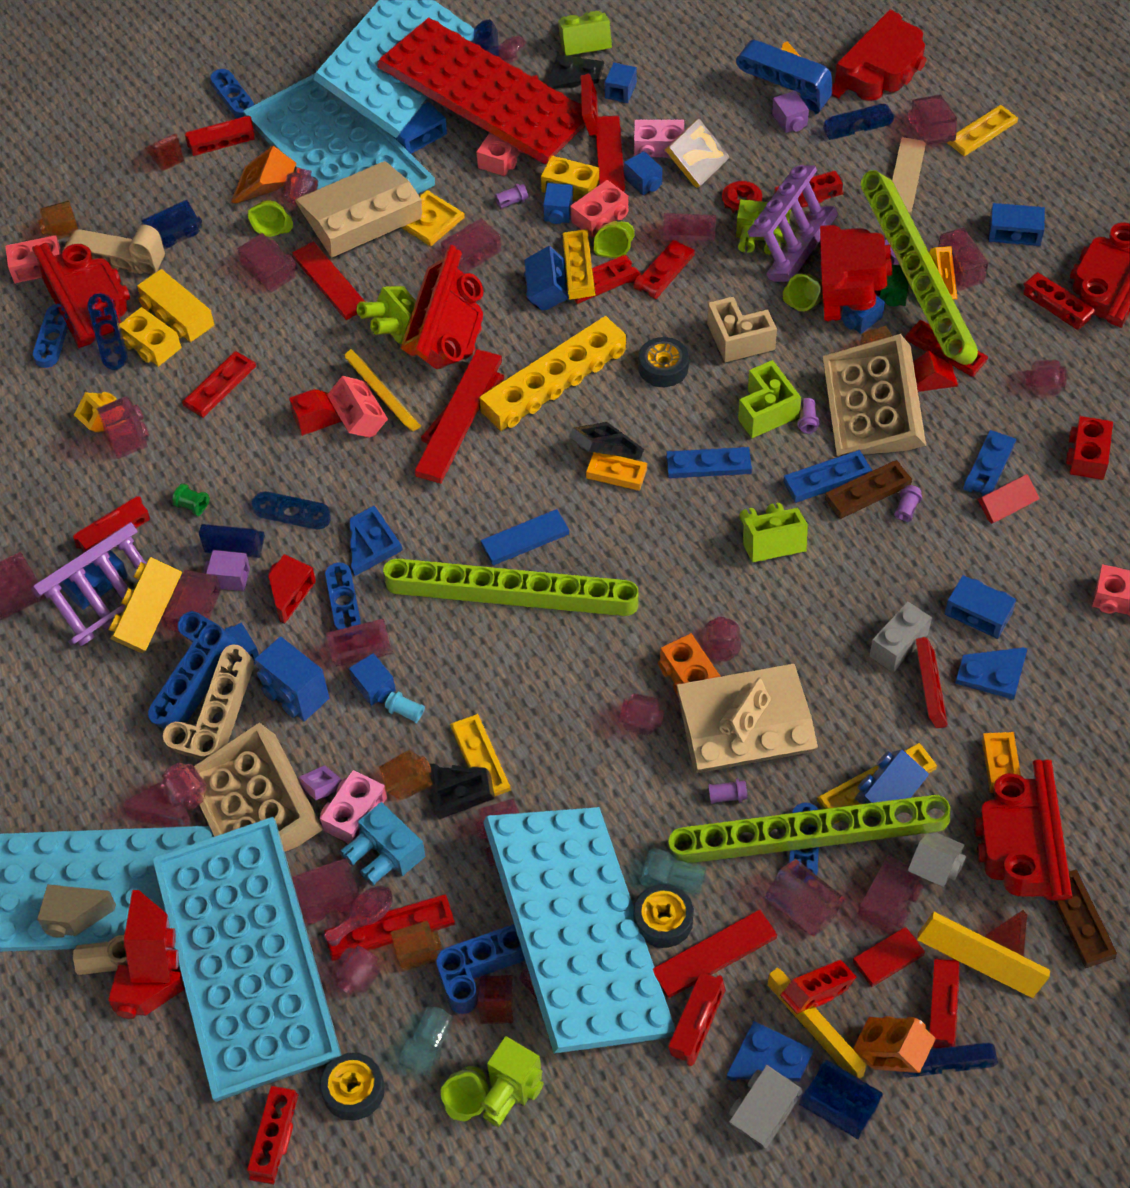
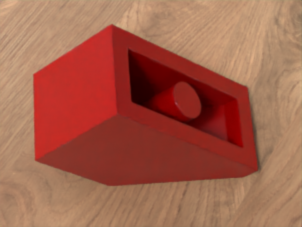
M312 389L289 398L293 418L302 436L342 422L327 396L328 392Z
M286 554L271 566L268 574L279 620L284 624L316 583L313 567Z
M118 964L108 1002L114 1012L122 1018L134 1019L136 1015L146 1016L185 990L181 972L172 971L170 983H131L128 966Z

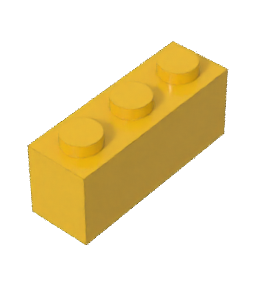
M160 269L137 285L140 294L138 299L142 307L147 311L153 310L159 320L165 324L168 323L178 333L179 338L184 337L191 343L215 326L211 310L163 269Z
M152 557L146 563L140 562L133 576L138 579L134 589L128 588L121 601L125 608L121 616L115 614L108 629L113 632L110 639L137 652H145L182 571Z

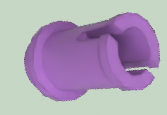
M518 183L511 189L494 194L500 209L520 201L524 203L525 199H528L526 187L524 184L519 185Z
M804 398L803 402L801 401L800 418L797 421L798 428L805 434L814 433L819 426V419L816 417L815 411L816 403L811 398Z
M907 485L901 490V500L894 513L895 518L906 522L912 520L916 505L922 500L921 490L913 485Z
M739 778L736 779V782L708 784L711 804L734 800L742 803V799H748L746 782L739 781Z

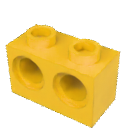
M552 156L541 175L542 192L546 193L547 183L573 185V200L578 201L599 185V167Z
M140 307L118 325L122 344L129 350L135 349L146 363L151 361L159 367L181 349L178 333L143 307Z

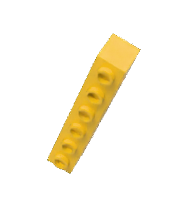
M602 317L479 397L481 413L500 431L507 427L512 428L516 426L521 418L529 413H536L542 404L548 400L559 398L562 392L571 385H579L583 378L591 372L596 373L611 359L620 358L626 350V334L608 317Z

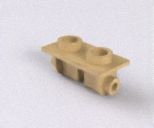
M760 677L756 679L755 683H748L742 686L740 693L733 702L735 708H729L725 716L720 720V731L726 735L736 733L741 743H744L771 700Z

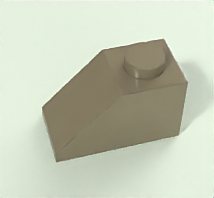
M47 884L37 920L44 932L49 936L62 938L65 935L77 936L113 912L116 903L110 891Z

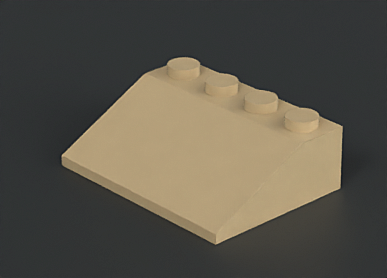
M386 161L295 199L296 204L331 258L422 218V199L412 184Z
M901 334L823 356L837 457L858 450L864 455L908 451L926 446L911 346Z
M795 664L676 685L694 774L811 753L818 748L812 717ZM760 677L771 700L744 743H741L736 733L726 735L720 731V720L725 716L729 708H735L733 702L740 693L742 686L748 683H755L756 679Z
M261 723L256 724L185 772L186 778L214 837L274 817L284 852L300 846L324 830L276 735Z

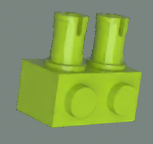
M586 12L581 17L568 15L558 20L560 43L565 56L612 48L610 20L605 12Z
M740 199L736 238H740L738 249L741 252H745L746 246H748L747 253L753 252L755 240L765 241L764 237H750L748 230L768 202ZM789 209V211L785 215L789 224L791 218V209ZM777 226L773 233L781 247V243H786L779 226ZM765 242L764 252L770 255L771 252Z
M404 286L382 287L376 302H359L357 314L361 319L373 318L370 322V329L375 335L391 334L396 342L402 344L416 300Z
M777 502L776 507L773 503L768 505L764 515L758 516L754 508H749V512L747 509L740 512L739 519L744 525L743 546L752 562L765 561L807 551L808 524L798 508L784 510L783 505Z
M507 1036L504 1037L487 1063L492 1088L481 1103V1106L486 1110L483 1114L484 1119L496 1127H500L514 1104L520 1103L525 1106L529 1098L535 1100L544 1085V1082L541 1081L540 1056Z

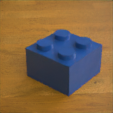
M280 636L255 658L258 669L257 676L263 686L261 688L262 692L269 700L274 701L277 699L281 702L283 710L290 717L295 718L298 716L305 722L329 699L323 669Z

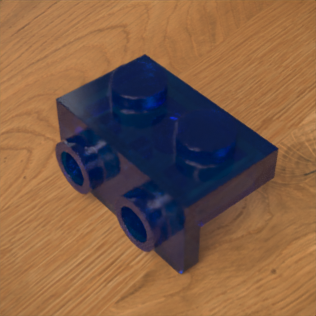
M185 200L143 219L142 225H149L155 228L160 234L163 248L167 249L175 245L177 239L183 236L191 238L200 232L199 229L202 228V219L200 216H196L188 200Z
M201 524L199 536L205 553H212L213 550L246 553L247 557L260 558L265 540L263 531Z
M824 1060L816 1077L802 1095L799 1105L858 1140L873 1118L883 1093L832 1062Z

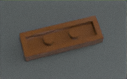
M894 460L826 492L825 500L838 518L842 519L901 491L907 485H911L912 478L901 464Z
M1077 869L1069 871L1072 899L1054 901L1085 969L1116 959L1117 952Z

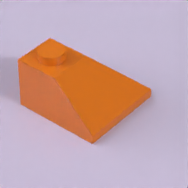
M274 145L244 167L231 203L237 204L276 191L284 185L288 186L295 177L293 172L296 162Z

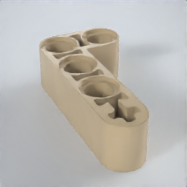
M149 225L139 226L133 239L76 229L72 232L64 247L65 249L72 244L86 245L91 250L92 260L102 258L109 262L112 269L116 268L118 270L121 268L128 270L127 272L137 274L148 273L153 275L158 271L165 256L159 232Z
M230 645L222 651L196 726L182 722H173L166 726L163 731V740L172 750L179 754L204 760L228 744L254 668L253 658L243 647ZM242 658L241 662H235L233 665L234 660L239 661ZM228 684H233L232 691L227 695H222L223 688ZM218 712H223L222 720L218 723H213L214 715ZM185 732L184 741L180 744H175L177 735ZM213 740L212 749L203 752V745L207 741Z

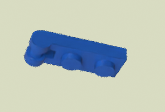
M990 430L965 481L963 490L968 492L974 490L982 493V496L993 491L1014 448L1016 438ZM980 478L986 480L987 483L979 481L977 479Z

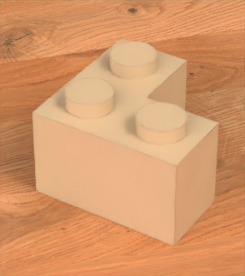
M734 296L708 303L707 324L725 363L775 350L777 328L768 309L742 316Z

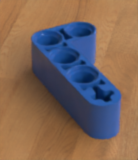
M750 40L736 58V64L742 71L800 93V98L809 110L815 112L814 114H818L832 95L831 72L826 66L757 40Z
M194 611L186 612L178 621L179 632L189 639L192 644L148 710L149 720L163 730L173 722L187 723L209 690L222 651L227 646L236 645L235 638L218 624Z
M514 924L447 947L438 954L436 962L439 977L453 1011L466 1014L473 1011L476 1007L478 999L473 979L525 961L521 945L516 949L505 947L510 942H518L520 944ZM482 952L490 954L485 960L475 958L477 954ZM450 963L460 965L453 971L444 969ZM461 991L470 993L465 999L455 998V995Z

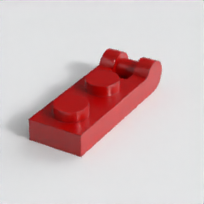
M673 239L649 268L636 278L633 286L634 289L640 292L644 290L649 293L650 297L657 299L694 257L695 250Z
M622 255L592 268L595 296L625 283L634 282L641 274L636 267L631 266L632 261L627 255ZM595 296L578 298L574 300L577 304H579Z

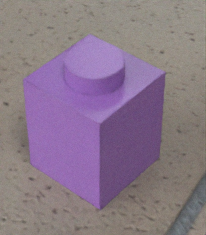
M796 91L773 98L772 115L785 133L793 130L800 131L807 126L809 109Z
M213 550L210 561H206L204 566V577L208 578L210 587L244 591L250 570L247 554Z

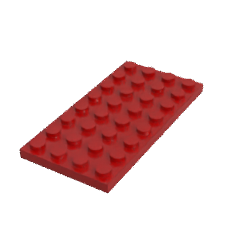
M429 17L378 61L377 68L545 165L548 164L552 156H555L585 126L582 117V104L575 102L562 92L554 90L541 80L533 78L520 68L514 67L499 56L493 55L481 48L480 45L472 43L459 33L453 32Z

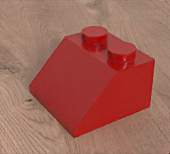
M132 890L124 935L131 983H170L172 969H178L179 963L178 949H173L176 940L175 928H170L166 912L140 890Z

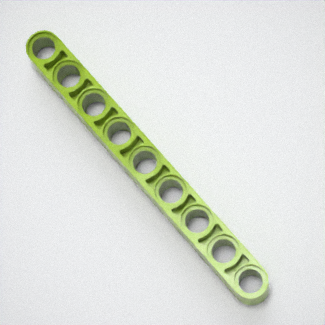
M876 170L866 172L861 179V188L944 354L960 364H971L977 357V346L893 181Z
M392 559L383 567L385 584L388 591L400 595L618 616H630L638 609V587L635 583L628 580L409 559Z
M929 795L681 827L675 829L670 834L668 843L676 860L682 863H693L933 833L948 827L950 823V805L940 795ZM936 808L942 810L944 815L941 818L935 819L931 818L927 813L931 809ZM904 812L910 814L912 819L909 822L902 823L896 819V816ZM868 817H877L880 823L877 826L869 827L864 821ZM837 821H845L849 824L842 831H837L832 827ZM806 825L817 827L816 832L811 835H805L801 830ZM774 829H783L786 832L779 839L769 836ZM743 833H752L754 835L753 840L748 843H742L738 839ZM712 837L723 838L719 846L711 847L707 845ZM681 841L692 842L688 850L680 851L676 849Z

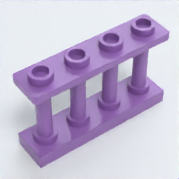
M815 165L795 166L748 230L750 237H764L775 261L766 274L772 281L789 282L790 278L798 273L819 243L820 226L831 225L838 215L835 206L823 207L817 201L809 183L817 172ZM801 193H803L810 208L807 217H805L797 199ZM789 209H791L799 226L795 233H793L785 216ZM777 226H779L787 243L783 250H781L773 233Z
M132 522L31 588L37 598L43 594L46 598L50 597L76 634L75 637L68 641L71 646L76 642L82 646L95 637L93 631L100 626L104 630L108 629L115 614H120L125 608V605H121L110 613L84 574L86 572L83 568L92 562L95 566L99 565L123 599L128 586L109 561L110 555L107 552L115 547H118L119 550L123 549L136 569L140 562L146 563L133 545L134 540L132 536L138 531ZM68 578L71 582L74 581L100 617L99 621L87 629L60 592L62 588L59 584Z

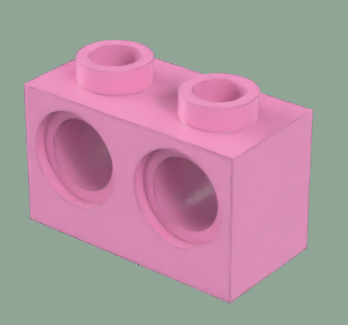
M635 120L634 156L645 151L651 158L666 157L672 159L665 149L684 131V120Z
M352 770L348 778H344L339 783L336 796L331 803H326L321 811L320 820L323 831L349 844L360 835L358 821L380 802L384 803L387 799L385 786ZM358 793H365L361 798L354 797ZM342 817L349 818L346 822H337Z

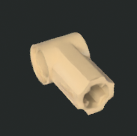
M124 935L116 936L109 942L76 945V949L73 950L75 972L78 975L117 971L118 964L128 966L127 957L119 959L126 952Z

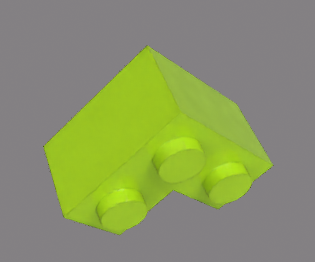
M773 360L749 370L748 392L750 395L739 399L738 420L751 438H755L799 418L801 396Z

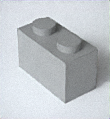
M907 602L872 639L869 657L894 673L917 647L916 639L928 635L932 617L910 602Z
M937 832L926 833L917 846L908 871L944 887L949 879L955 880L957 874L960 873L967 857L961 854L965 845Z
M766 1065L763 1071L758 1069L753 1074L748 1083V1087L751 1088L744 1100L739 1097L729 1112V1115L732 1116L729 1121L730 1124L764 1149L771 1143L803 1094L801 1087L768 1065Z

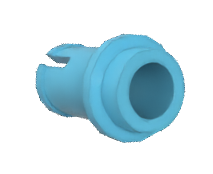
M391 692L385 702V708L389 709V713L393 714L395 712L415 723L419 721L425 710L424 705L403 697L401 692Z

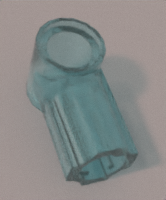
M651 849L647 853L640 883L646 887L648 884L653 886L658 884L673 885L684 892L700 896L707 868L675 860L666 851Z
M427 1007L414 1037H410L404 1045L399 1065L431 1078L434 1074L431 1070L435 1061H439L441 1058V1047L452 1025L453 1016L446 1013L443 1009Z

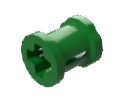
M185 483L180 484L176 488L172 497L173 506L177 508L185 507L196 516H200L210 500L209 494L193 491Z

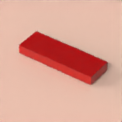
M588 73L581 76L582 117L589 136H592L599 132L596 88L591 75Z
M921 319L905 336L906 341L926 352L934 353L952 364L953 367L972 377L988 361V356L979 351L976 359L968 365L960 364L948 358L944 354L930 324Z
M234 351L182 401L183 406L204 418L256 367V363L239 352Z
M928 638L916 639L928 715L936 728H945L948 722L935 650Z

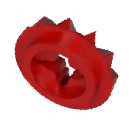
M748 181L733 182L727 185L722 192L725 208L730 207L732 213L739 210L740 199L738 200V195H741V197L747 196L746 200L762 201L763 198L761 189Z

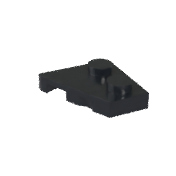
M557 54L547 86L553 89L565 86L569 88L579 87L581 85V76L588 73L591 75L594 84L599 83L604 68V61Z
M608 422L573 427L569 436L578 443L579 448L588 452L641 459L645 450Z
M434 763L427 765L434 814L439 819L495 799L491 773L487 768H465L459 765L443 768Z

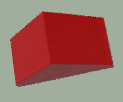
M927 351L913 361L918 392L958 387L952 364L934 353Z

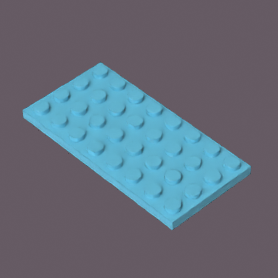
M379 0L318 69L313 80L397 138L428 97L377 68L379 59L428 17L438 21L453 32L459 33L471 42H473L479 32L435 0Z
M315 74L243 111L244 117L251 116L253 128L271 146L274 145L296 162L294 170L314 191L383 161H386L403 175L418 194L435 185V178L391 134L313 80Z
M600 807L487 816L483 824L553 1052L562 1053L665 1039L673 1036L676 1029L661 985L654 975V965L645 938L641 935L639 928L634 922V906Z
M274 817L153 857L165 911L168 914L170 928H175L176 932L175 949H178L179 967L213 1100L217 1102L330 1063L334 1058L340 1057L342 1054Z
M210 826L0 834V952L76 949V945L109 942L116 936L125 935L132 890H140L166 912L152 858L214 837ZM47 884L110 891L116 903L113 912L77 936L65 935L62 938L49 936L44 932L37 920Z

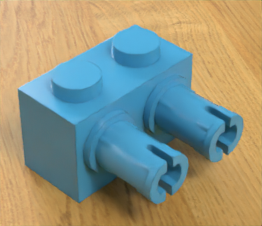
M382 802L358 821L360 835L340 850L342 857L346 861L349 859L348 863L351 866L355 865L371 849L376 850L380 854L369 865L360 870L363 878L371 886L376 885L392 869L404 876L426 857L423 841Z

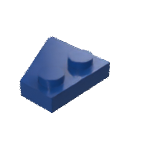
M375 505L350 518L351 568L355 576L403 551L401 543Z
M1022 647L963 655L955 684L1014 700L1027 648Z
M753 1021L727 1073L726 1079L730 1081L751 1079L758 1069L763 1071L766 1065H768L790 1081L800 1082L814 1049Z

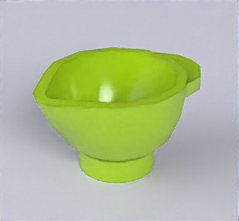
M265 200L248 210L247 216L253 229L262 236L273 237L289 233L293 227L292 217L285 212L283 206L275 201Z
M613 221L601 226L594 238L595 255L607 258H617L626 255L635 236V229L630 223L623 221Z
M811 274L794 275L790 278L788 285L783 291L784 302L797 311H809L817 306L823 298L822 280Z
M467 1066L451 1074L441 1087V1099L445 1105V1111L452 1119L464 1122L482 1113L484 1108L481 1106V1103L489 1092L484 1072L478 1067Z

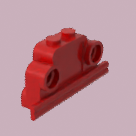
M890 9L837 63L835 82L832 84V96L839 99L850 89L856 92L863 100L875 101L882 97L883 90L896 92L904 85L909 84L913 75L917 71H921L926 63L923 31L903 21L899 13Z
M1125 222L1115 224L1110 230L1109 238L1097 237L1093 239L1089 247L1085 246L1079 258V261H1081L1080 265L1075 263L1070 274V278L1074 280L1073 291L1080 296V300L1094 308L1095 313L1092 315L1106 319L1108 323L1120 328L1123 327L1130 314V223Z
M836 225L820 226L824 320H840V306H848L858 311L872 308L876 304V293L874 291L884 289L887 286V276H892L890 245H885L882 234L870 233L867 229L841 230Z
M42 243L40 246L35 245L32 248L39 263L42 281L54 303L61 304V307H58V311L63 316L78 348L90 345L94 342L95 338L113 333L119 329L118 325L121 323V317L127 312L126 301L130 300V294L126 285L121 286V279L116 268L112 269L109 262L105 259L97 258L92 260L90 248L83 244L69 245L63 250L62 254L55 256L47 243ZM65 312L68 316V319L64 317Z
M451 244L448 246L443 259L427 267L400 347L411 356H419L435 369H442L450 364H454L462 360L463 357L469 358L475 351V342L482 329L483 311L476 303L483 296L482 283L474 274H464L458 269L462 252Z
M1037 759L1033 761L1035 779H1025L1013 773L1003 774L996 779L994 784V800L986 801L983 804L981 818H974L975 836H981V843L977 844L978 862H984L985 873L988 877L994 880H1004L1005 889L1014 896H1043L1051 901L1072 899L1052 760L1045 759L1042 761Z

